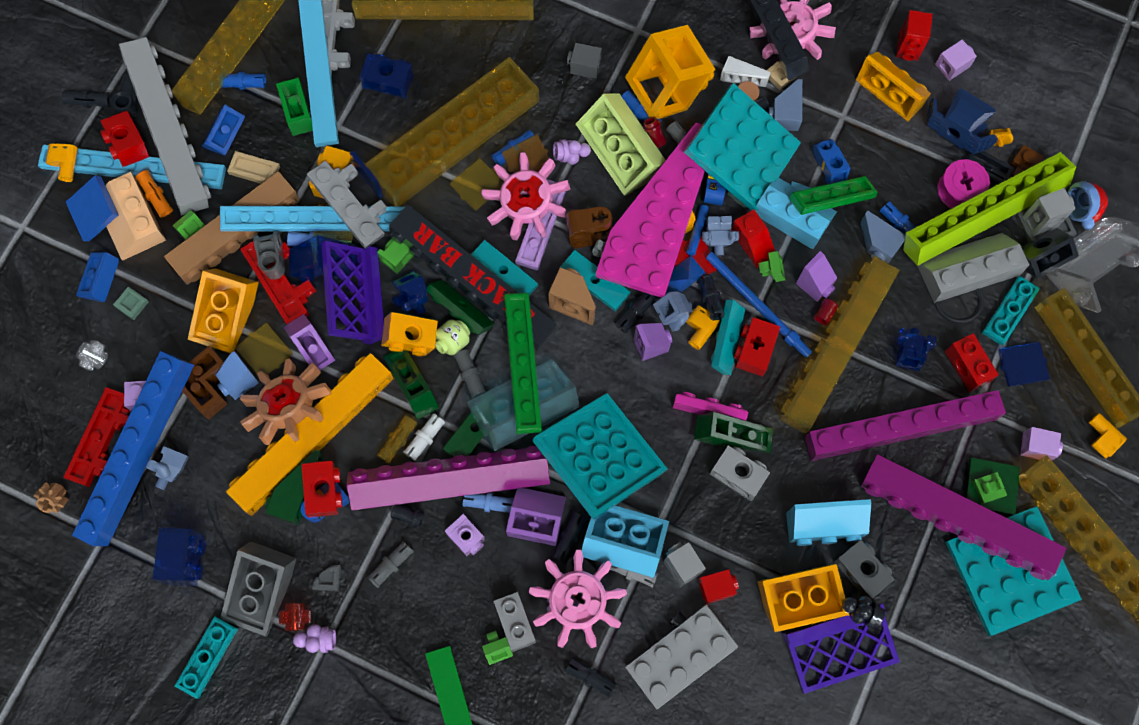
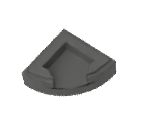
M335 565L324 570L315 579L312 589L339 592L341 566Z

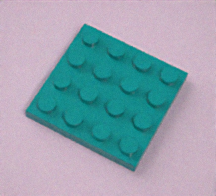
M733 83L727 88L684 153L751 211L758 210V207H756L758 201L773 181H777L801 142Z
M608 393L536 435L532 440L593 520L659 477L668 469Z
M1037 506L1007 518L1054 541ZM958 537L945 542L988 637L1082 600L1063 559L1053 577L1049 580H1040L1033 577L1030 571L1022 567L1017 568L1009 565L1006 559L998 555L993 556L985 553L982 547L974 543H965Z

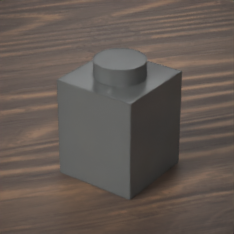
M575 43L574 50L569 51L567 64L570 65V74L597 79L602 48Z

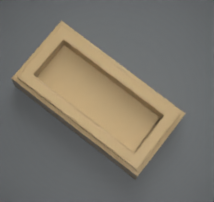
M235 151L227 172L229 175L262 184L279 171L280 165L276 162Z

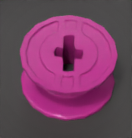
M969 159L955 161L949 165L943 176L939 179L937 185L938 195L941 201L952 209L987 191L990 186L989 175L985 168L975 161Z

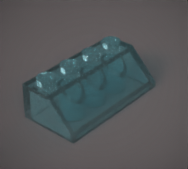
M552 359L536 367L542 427L580 406L576 387ZM511 380L467 402L484 438L494 451L529 434H516Z

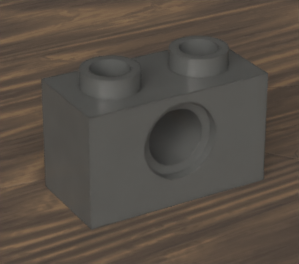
M860 540L833 562L837 564V567L862 596L872 599L895 579L891 576L892 571L884 562L880 563L874 556L876 553L871 545ZM861 563H866L870 566V575L862 573L860 569Z

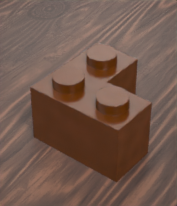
M210 346L189 362L194 367L182 390L208 420L227 405L226 401L213 388L219 382L216 374L224 362Z

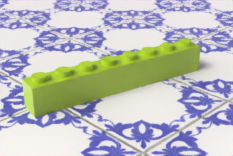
M1059 152L906 232L903 250L918 266L1032 206L1038 198L1070 186L1076 166L1064 154Z

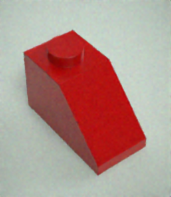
M752 210L736 219L731 230L739 231V244L755 267L758 268L759 263L770 261L769 253L775 252L768 228L757 212Z

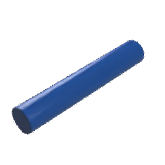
M700 205L686 252L691 256L696 254L709 209L706 205Z

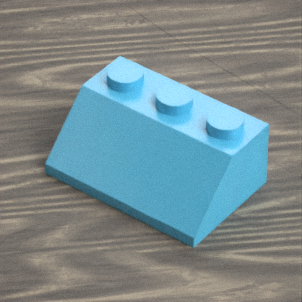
M778 178L776 182L773 181L758 201L756 205L758 207V210H756L757 214L765 222L809 248L814 249L837 211L830 208L801 215L789 199L792 192L800 190Z
M871 499L794 505L786 513L789 542H797V546L812 545V541L821 540L822 544L837 543V539L845 538L847 542L862 540L861 537L869 534Z

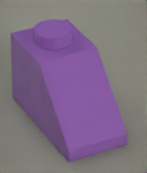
M820 251L804 267L796 284L818 302L822 296L827 298L835 290L833 284L837 277L825 255Z
M304 314L284 326V329L309 365L311 363L315 364L320 371L335 361Z
M662 323L636 325L634 342L641 360L644 361L669 352L672 337L668 329L664 330Z

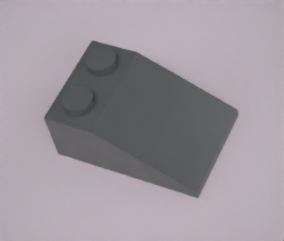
M249 542L237 551L220 619L267 636L291 581L296 558L254 542Z

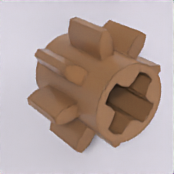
M45 482L34 494V497L38 499L36 506L45 513L53 511L58 513L69 501L68 498L64 497L66 495L65 488L58 483H51L49 485Z

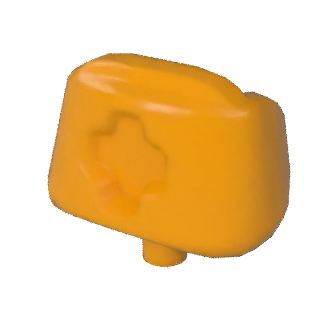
M1010 128L989 131V135L995 134L998 138V141L993 146L999 145V147H1003V145L1013 142Z

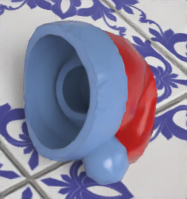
M1086 181L1076 182L1067 192L1073 198L1076 208L1069 217L1074 221L1081 222L1085 230H1090L1093 228L1094 223L1098 222L1104 214L1108 205L1107 194L1097 184Z

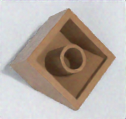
M560 267L549 291V308L593 326L596 306L583 276L574 269H563Z

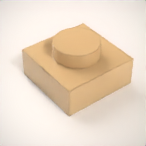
M776 62L767 70L771 73L769 80L779 90H782L795 79L793 78L788 81L779 62Z

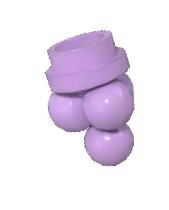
M563 139L553 144L554 159L571 165L579 161V155L587 157L591 152L588 144H580L575 140L566 141V139Z
M313 624L308 627L307 634L304 632L296 633L293 642L296 647H305L311 653L318 650L321 653H328L329 650L335 649L336 631L329 629V627L321 628L319 625Z

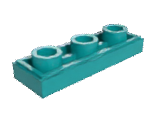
M486 240L471 254L518 293H529L530 296L538 287V283ZM503 270L507 271L506 274H501L500 272Z
M576 250L560 266L563 269L571 268L579 272L583 276L589 292L615 312L630 295V291L622 285L595 277L598 267ZM597 280L599 283L593 284L591 281Z
M1019 276L982 334L1003 346L1040 288Z
M726 300L723 309L725 315L721 318L720 329L716 334L715 351L711 356V367L723 375H731L745 308L734 300Z
M214 617L175 687L196 699L200 698L238 628L218 617ZM205 653H207L209 656L206 662L203 660V655Z

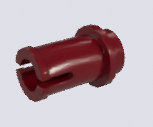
M650 117L644 121V131L648 132L649 137L657 148L662 147L666 144V138L660 128L661 122L656 117Z

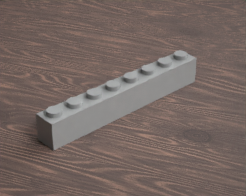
M147 37L119 44L123 61L181 216L190 210L195 212L209 208L207 199L211 198L208 186L201 183L200 178H203L200 165H195L192 158L196 157L192 144L187 145L185 138L188 137L184 124L179 125L177 118H180V113L177 105H172L170 101L173 95L169 84L164 85L162 80L166 77L162 65L156 64L155 59H158V55L154 45H149Z

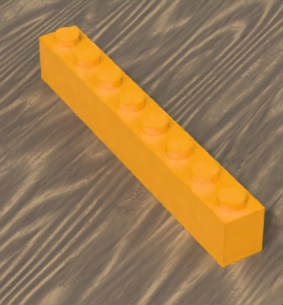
M371 353L367 357L363 356L355 364V368L349 374L345 373L340 377L337 382L338 385L331 390V395L321 397L320 402L314 407L323 416V420L319 422L305 417L296 425L299 432V440L296 442L292 440L285 430L284 436L278 442L275 441L267 447L264 456L251 462L247 468L248 471L242 477H236L229 484V489L226 493L246 513L253 516L266 503L267 497L273 494L274 489L314 450L320 451L394 379L391 372Z

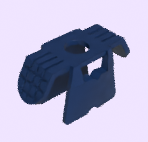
M959 89L946 116L937 111V99L931 98L927 113V126L937 131L939 136L944 137L959 148H964L972 154L985 151L998 141L995 134L983 138L978 137L987 128L985 121L996 112L993 107L967 91Z

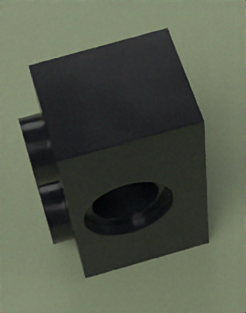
M1058 228L1021 247L1029 263L1025 272L1036 279L1079 257L1073 236Z

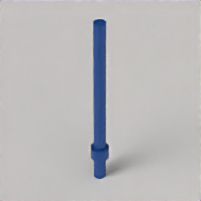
M713 252L706 257L770 323L781 326L779 332L785 337L784 341L790 347L793 345L805 358L812 354V351L800 340L801 336L795 330L791 331Z

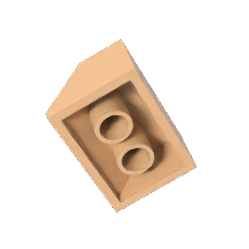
M129 172L109 181L106 188L119 216L106 227L121 259L125 260L166 241L154 213L144 196L145 194L134 175Z

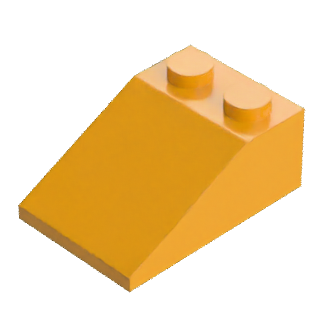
M219 269L202 271L188 340L228 353L234 352L254 305L259 282Z

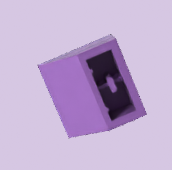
M517 488L507 525V536L556 546L566 497Z

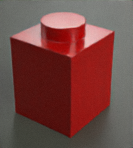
M729 569L701 577L698 580L705 605L734 597L737 594L736 589H739L736 576L734 574L731 575Z

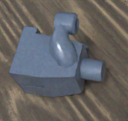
M732 216L707 217L705 220L706 232H702V240L709 247H714L716 256H723L724 247H728L734 241L739 240V231L731 230Z
M678 291L669 292L664 297L657 299L656 303L653 304L657 314H660L659 317L663 325H669L672 332L678 331L688 320L689 313L693 311L691 302L687 300L684 294Z
M163 446L161 451L163 454L162 460L160 462L149 460L146 468L156 472L155 476L159 477L155 487L165 490L168 481L173 483L183 471L189 457Z

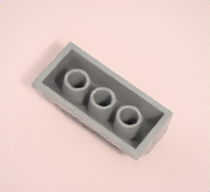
M1000 233L949 249L918 265V269L935 303L1020 276L1029 266V263L1020 244L1004 233Z

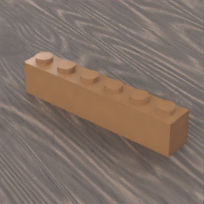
M278 171L232 206H296L299 198L296 191ZM219 215L164 257L188 285L200 279L202 271L217 266L226 255L236 252L242 243L258 235L259 231H221Z

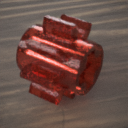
M303 603L286 604L285 611H279V624L285 625V631L305 630V623H311V611L305 610V604Z

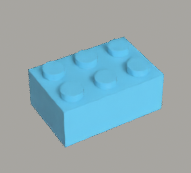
M614 506L594 520L591 517L582 547L583 557L601 563L609 561L612 563V566L654 578L669 521Z

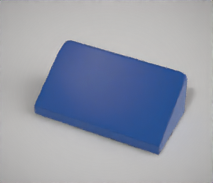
M227 105L222 106L201 146L225 156L245 116Z
M91 252L76 296L105 302L119 259L107 252Z

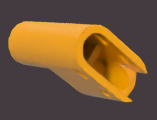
M49 144L46 164L60 167L58 179L64 182L73 181L78 148L74 145Z
M699 305L693 309L686 321L689 326L696 330L688 343L693 348L700 350L720 324V320H711L709 312Z
M1100 413L1096 414L1089 421V424L1101 434L1091 446L1103 457H1111L1127 440Z

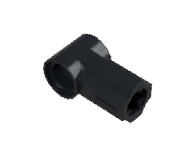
M127 72L123 74L118 92L111 98V104L117 114L128 111L133 120L138 114L136 107L138 98Z

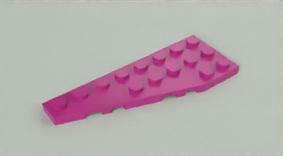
M694 124L611 229L595 277L662 298L665 296L705 172L703 168L684 153L702 124Z

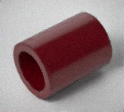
M824 299L814 315L815 321L825 326L829 325L839 306L830 299Z

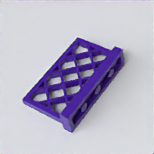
M330 241L322 242L328 335L362 340L363 344L370 345L382 340L384 319L378 249L371 246L363 249ZM330 249L334 250L340 257L337 262L331 257ZM350 254L356 255V266L348 257ZM342 262L351 270L348 275L339 267ZM333 271L342 280L339 285L332 279ZM353 275L358 279V289L350 280ZM344 284L353 293L349 298L341 290ZM335 294H337L338 297L344 303L340 308L334 302ZM355 297L360 303V311L352 303ZM346 307L355 316L351 321L342 312ZM337 317L346 326L343 330L336 329L335 319ZM357 320L361 323L362 333L353 325Z
M879 603L881 608H884L883 603ZM851 613L848 616L781 632L784 642L787 643L802 693L805 694L899 663L900 661L885 616L881 623L882 630L878 638L866 633L868 627L865 625L862 630L857 628L864 625V623H854L851 619ZM849 629L860 632L854 646L842 640ZM837 633H840L839 636H838V638L835 637V636H833V635H834V634H837ZM864 635L876 641L870 654L858 649ZM828 636L836 640L830 654L818 648L822 639ZM840 643L852 649L846 663L834 657ZM805 644L812 648L806 662L798 658L795 647ZM880 644L888 647L890 659L880 661L874 657ZM816 651L828 656L822 670L810 665ZM856 652L868 657L864 667L859 669L850 665ZM833 659L844 665L840 675L835 677L826 673ZM799 662H801L802 664H804L803 669H801V666H800V663H799ZM808 667L818 671L820 675L816 683L807 686L804 676ZM824 676L829 677V679L823 680Z

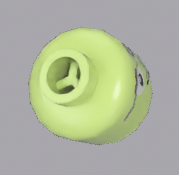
M448 320L436 331V349L442 354L455 355L469 343L470 331L468 327L460 320Z

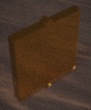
M538 134L502 152L509 167L508 172L512 174L520 171V153H526L529 160V170L539 172L544 163L549 159L547 155L548 150L544 149Z

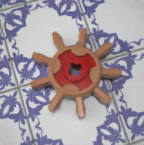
M285 359L283 376L272 380L263 371L258 372L257 375L264 385L259 395H241L240 400L246 407H257L256 412L240 421L242 426L249 432L266 422L259 438L265 445H270L277 429L286 428L287 434L296 442L299 440V432L296 425L305 417L321 422L323 416L316 408L311 406L314 399L331 395V390L326 383L308 387L321 373L315 364L311 363L299 377L295 376L296 366L290 359Z

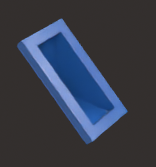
M692 256L673 269L665 295L669 292H683L706 274Z

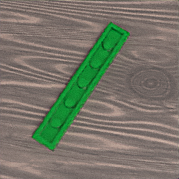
M529 293L505 294L504 302L516 434L540 433L542 427Z

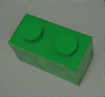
M299 78L277 83L286 121L292 135L295 136L313 131L311 114Z

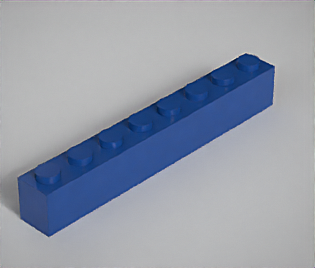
M160 351L72 536L92 546L109 545L194 367L193 364L172 354Z

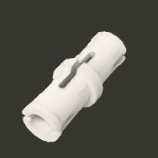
M433 413L424 427L416 431V437L403 453L409 458L411 457L413 461H416L426 446L433 443V437L445 422L440 417L437 418V415Z

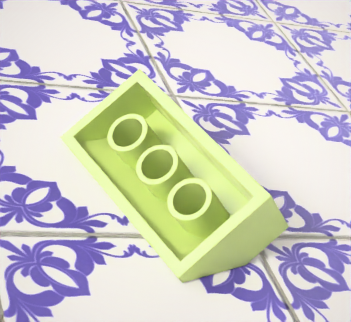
M603 94L576 123V126L624 196L649 183L666 161L620 94Z

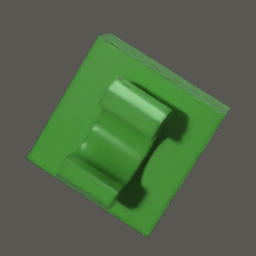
M191 210L173 225L185 240L205 226Z
M778 251L769 253L770 261L759 263L760 273H762V276L772 275L776 282L784 281L785 273L782 257Z
M998 472L972 481L981 505L1007 496Z
M496 631L486 634L489 644L482 646L489 665L513 656L506 637L499 640Z

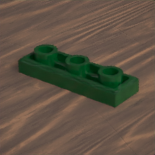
M442 279L429 284L426 289L436 303L442 304L450 310L449 313L454 318L462 320L471 332L480 335L490 330L494 325L493 321Z
M487 391L442 450L452 458L460 455L469 456L507 406ZM472 423L477 425L476 432L470 429Z

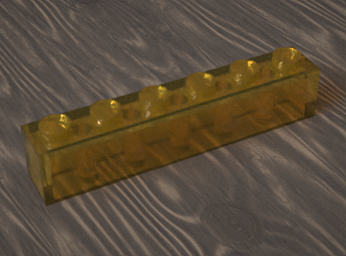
M1063 288L1045 298L1035 309L1117 429L1138 418L1139 394L1068 291Z

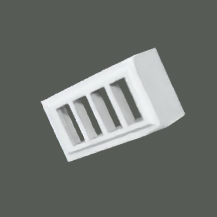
M728 56L720 80L738 84L750 81L757 86L766 87L771 73Z

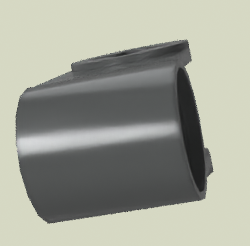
M274 231L271 235L253 236L259 268L270 279L282 277L285 272L280 233ZM276 262L274 267L267 269L270 263Z

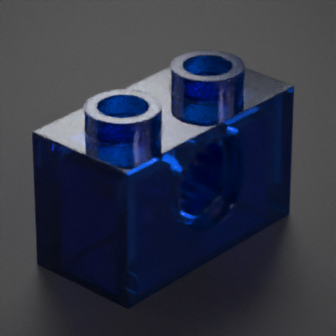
M367 53L359 78L362 88L406 98L413 78V70L411 64L405 60H393L381 54L372 55ZM387 72H390V73H391V74L388 75V76H384V75H383V74H385V73H387Z

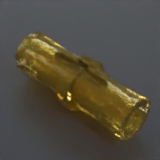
M405 415L395 431L390 432L388 441L377 456L390 464L400 447L406 445L407 442L405 440L415 426H417V422Z

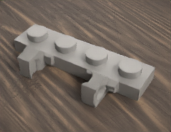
M322 0L332 75V70H337L338 67H350L351 57L349 53H340L334 49L336 30H340V27L354 28L355 18L353 13L343 12V10L339 9V0Z
M325 161L307 173V178L364 249H366L384 236V232L377 224L381 221L379 217L386 212L387 207L381 200L370 208L367 205L362 206L348 189L350 187L348 182L358 175L355 167L350 164L342 169V171L339 168L333 170Z

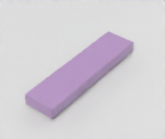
M546 179L549 184L557 183L555 181ZM566 191L554 194L552 203L562 205ZM548 212L541 219L546 227L547 234L543 238L536 231L534 222L529 223L515 261L516 264L538 271L557 215Z

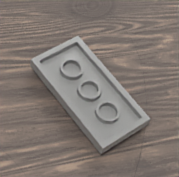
M706 604L625 668L654 707L659 709L732 653L739 645Z

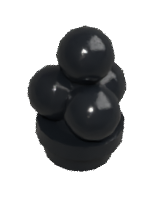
M860 596L857 601L852 597H847L842 601L843 610L851 613V619L854 623H864L865 626L870 628L873 626L878 628L881 625L885 616V609L881 608L879 603L872 602L867 596Z

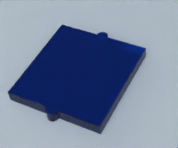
M352 151L350 156L355 169L375 194L381 198L383 194L377 178L357 154Z
M1040 342L1000 348L998 350L1002 362L1001 370L1005 373L1008 387L1050 380L1046 365L1047 359L1044 358Z

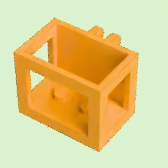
M684 25L651 34L625 78L649 118L656 117L660 119L687 111L702 89H706L708 81L714 77L715 67L689 26ZM659 77L664 88L653 104L640 81ZM671 97L674 104L665 106V104Z

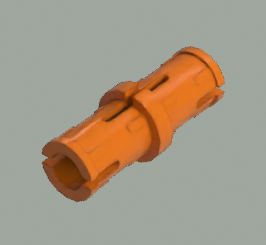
M149 170L142 171L135 176L146 193L144 195L147 201H151L159 217L169 215L173 209L165 199L163 189L157 186Z

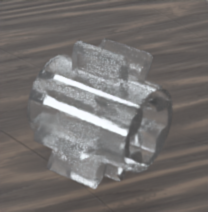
M91 340L90 344L87 342L82 343L76 353V358L81 360L78 365L91 371L94 367L100 369L108 356V353L103 351L105 345Z

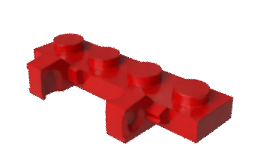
M254 242L240 249L286 324L291 323L303 314L306 317L310 315L303 305L308 302L307 298L316 292L310 280L296 286L295 284H290L285 274L278 279H270L258 266ZM284 242L283 258L286 260L293 253ZM276 262L270 263L267 269L274 267Z
M105 387L63 478L90 487L94 476H101L107 463L108 455L105 452L116 430L120 431L121 427L125 426L130 411L124 406V393Z

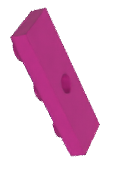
M689 392L676 394L673 404L674 409L698 415L716 412L744 421L747 420L748 416L747 410H743L741 405L729 404V406L719 404L717 399L705 398V400L695 398L696 395Z

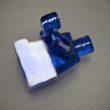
M411 272L392 282L394 287L400 291V295L392 297L394 306L399 307L402 305L403 310L406 312L413 308L417 315L426 311L423 304L428 302L427 288L420 274Z
M912 328L910 333L909 330L904 331V329H900L899 337L897 338V344L900 345L897 353L896 366L920 371L927 360V352L936 346L937 338L935 336L932 338V335H929L926 340V337L920 336V330L917 328Z

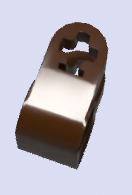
M608 208L578 209L566 214L569 239L572 247L583 248L596 244L597 240L607 242L609 233L613 228L612 214ZM599 215H603L605 218L604 220H597ZM600 231H607L606 236H602L601 233H598Z

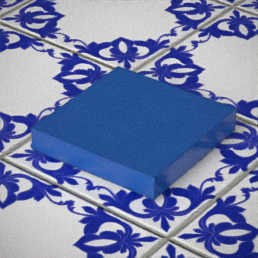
M93 176L66 201L83 241L92 240L119 216L101 176Z

